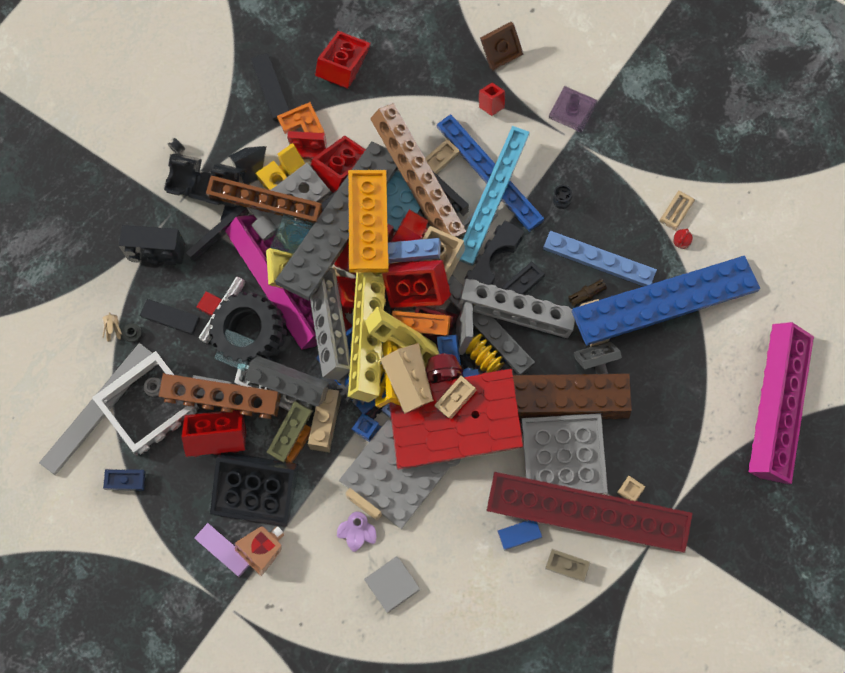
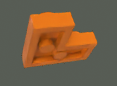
M310 102L277 116L285 134L302 127L304 132L325 133Z

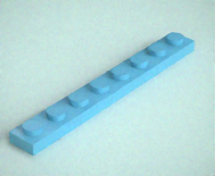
M512 126L467 232L464 235L465 251L459 261L474 265L530 132Z

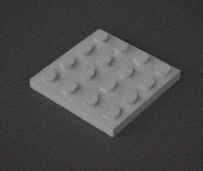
M601 414L522 418L526 478L600 494L608 493Z
M388 419L339 479V482L348 489L354 490L380 510L384 517L402 529L449 470L450 466L445 462L397 470L392 422Z

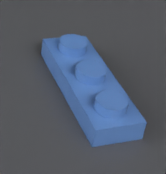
M439 238L390 242L388 243V263L440 259L441 241Z

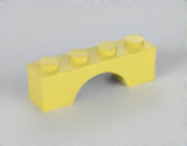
M379 307L365 320L369 334L382 342L390 340L402 348L419 343L425 368L429 358L440 354L433 341Z

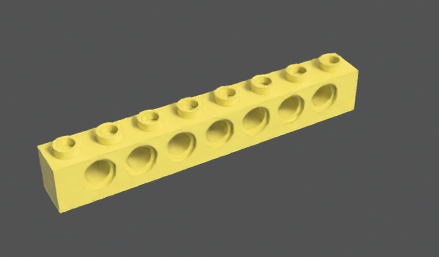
M382 272L356 273L348 397L365 402H370L377 398L381 391L379 383L382 373L380 368V359L383 355L381 350L382 341L369 334L365 320L377 307L384 311L386 299L384 298L385 284Z

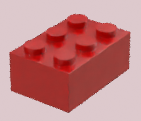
M443 260L391 263L388 266V272H382L391 308L443 305L451 296Z
M233 410V413L220 411L185 415L182 431L185 456L197 457L206 454L216 455L224 452L245 450L246 423L244 415L240 414L241 411Z

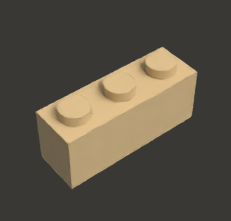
M328 389L325 401L315 408L308 441L311 450L330 453L341 401L340 392L337 390Z

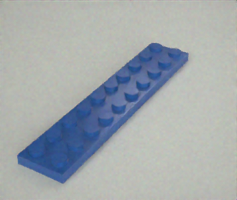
M744 255L573 308L571 312L587 346L758 292L761 288Z

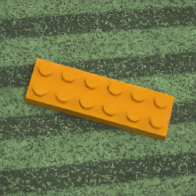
M348 170L349 273L388 272L386 170Z

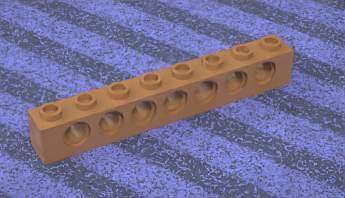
M392 103L379 108L370 119L430 226L460 238L467 231L396 106Z

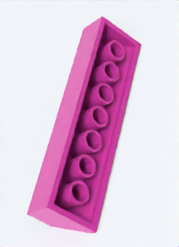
M254 215L235 217L225 232L247 264L249 270L268 299L282 311V317L286 320L287 329L301 350L317 346L311 301L286 289L268 285L266 250L272 248L284 252L288 251L276 234L265 241L262 240L252 227V224L257 220Z
M793 322L772 324L763 386L761 388L760 405L758 406L757 423L755 425L754 442L749 462V473L761 479L785 484H792L814 340L813 335Z

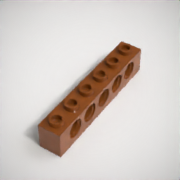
M215 176L210 177L206 194L211 199L310 224L317 222L323 209L322 204L319 202Z
M163 373L159 397L164 398L166 403L176 404V401H182L185 406L195 407V404H201L204 409L214 410V407H220L223 412L233 413V410H239L242 415L252 416V413H258L261 418L271 419L272 416L278 415L281 393ZM181 386H185V393L179 396L178 389ZM200 389H204V397L198 399L197 392ZM219 392H223V400L217 402L216 395ZM238 395L243 396V402L240 405L235 404V398ZM257 398L262 399V405L259 408L254 407V401Z

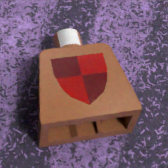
M277 526L270 533L264 527H259L235 543V551L262 576L280 554L282 545L278 541L284 536V533Z

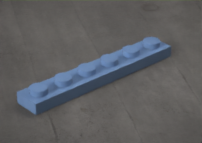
M550 231L543 250L641 286L652 284L657 269L553 231Z

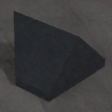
M267 146L243 148L229 156L234 167L245 169L244 184L249 185L258 180L256 172L263 168Z

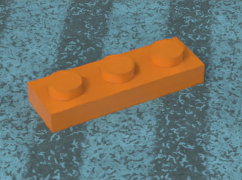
M392 311L393 317L418 333L449 336L451 316Z

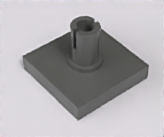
M611 341L574 352L577 362L584 369L595 367L596 374H608L606 363L622 358L620 350Z

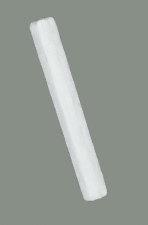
M236 277L222 301H228V296L232 294L238 296V292L242 290L245 281L240 277ZM210 320L199 336V339L204 343H209L212 338L209 335V329H212Z

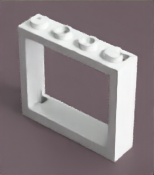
M156 351L92 397L135 455L147 452L150 449L149 446L154 442L158 443L163 440L168 431L178 429L182 425L181 422L184 420L185 415L196 414L199 409L197 404H195V407L186 406L134 444L106 407L105 403L158 364L165 374L174 375ZM183 386L178 389L181 395L186 391Z

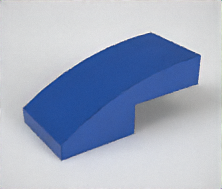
M362 413L352 430L370 442L382 426Z

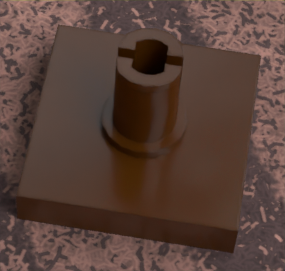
M512 22L480 37L491 70H495L523 55L518 34Z

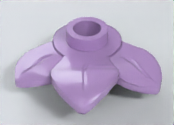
M357 511L349 516L348 521L339 525L337 537L346 538L348 547L355 552L362 546L364 541L372 544L376 542V530L373 525L368 523L366 515ZM355 518H359L361 520L360 525L354 524Z

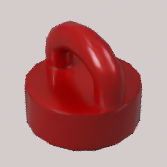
M680 229L675 233L673 243L676 247L686 249L691 245L693 237L689 229Z

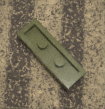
M294 401L267 453L285 462L313 410L298 401Z

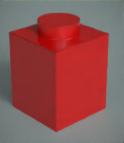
M490 83L479 91V108L491 116L504 109L505 90L494 83Z

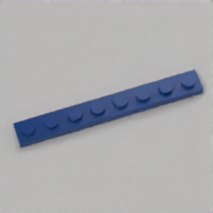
M451 114L436 124L437 129L460 150L461 156L487 184L495 163ZM509 181L501 201L530 232L541 224L544 218L518 188Z

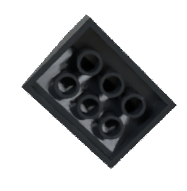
M230 452L220 453L216 457L210 514L287 527L299 464Z

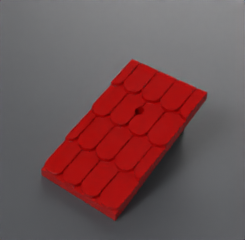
M512 369L463 377L477 391L451 420L435 404L457 379L429 384L433 401L410 412L404 413L402 406L390 402L397 470L522 448L523 443Z

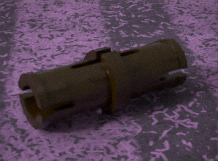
M599 279L589 286H583L582 290L568 296V299L572 306L575 307L587 299H593V296L607 290V286L603 279Z

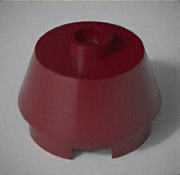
M442 353L428 359L426 366L429 384L454 380L463 374L456 356Z

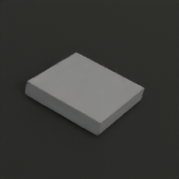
M465 302L456 320L459 355L465 353L473 338V304Z
M398 556L364 579L387 613L420 590Z

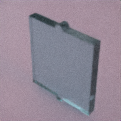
M228 329L224 334L232 345L238 347L248 346L255 341ZM217 351L214 359L245 371L248 361H242V358L233 361V357L228 356V358H225L222 351Z

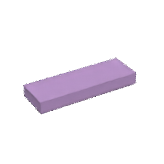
M207 523L196 535L195 539L238 577L250 566L235 551V546L210 524Z

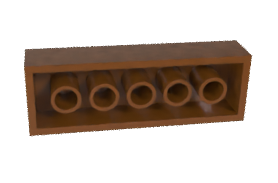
M629 374L513 375L519 420H522V418L601 414V419L630 418L632 409Z

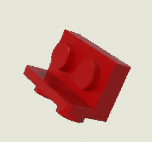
M288 131L287 139L289 145L293 143L302 158L313 159L326 149L325 133Z

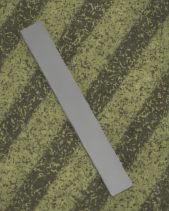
M139 343L98 393L151 355L152 352ZM129 386L105 403L109 410ZM93 399L39 462L52 474L56 475L104 418L105 414Z

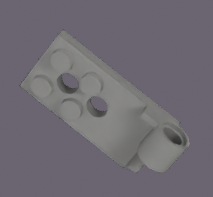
M308 162L271 189V191L319 202L330 193L328 187ZM307 184L310 188L309 191L301 193L299 191L300 185ZM249 208L257 219L252 224V227L263 241L273 237L295 220Z

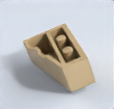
M419 343L397 349L380 359L404 413L433 401Z

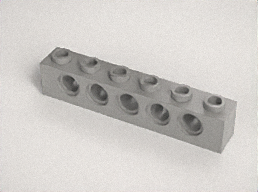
M331 268L310 301L322 377L340 380L350 372V355L335 269Z
M466 279L462 286L457 306L459 308H463L465 302L473 304V312L568 338L573 331L575 319L571 312L572 309L568 306H560L547 300L535 299L530 295H521L512 290L500 289L495 285L479 283V281L474 279Z

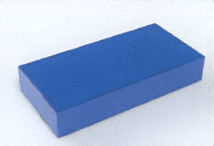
M531 520L498 530L504 550L542 538L537 522Z

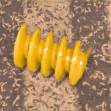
M482 334L473 337L465 351L466 354H471L470 358L476 360V365H481L480 369L482 371H486V373L499 371L505 364L500 363L503 357L495 358L498 351L490 352L492 345L485 346L488 341L487 339L480 341Z

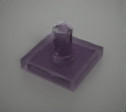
M564 86L549 114V119L582 133L597 104V99Z

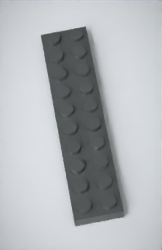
M371 141L352 170H386V184H388L398 170V167L387 148ZM348 176L275 280L276 285L308 301L349 242Z

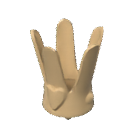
M109 312V315L103 317L104 330L102 338H104L106 328V339L109 342L114 328L117 338L121 340L122 333L118 326V316Z

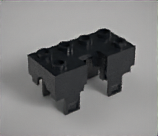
M177 153L170 154L168 163L170 171L164 186L166 193L178 196L185 195L189 198L206 201L215 205L239 206L211 199L206 194L211 176L243 183L245 169L219 163L215 164L214 169H211V172L208 173L200 171L202 159Z

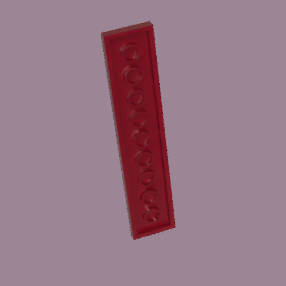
M494 472L486 511L683 553L686 551L692 519L691 512Z

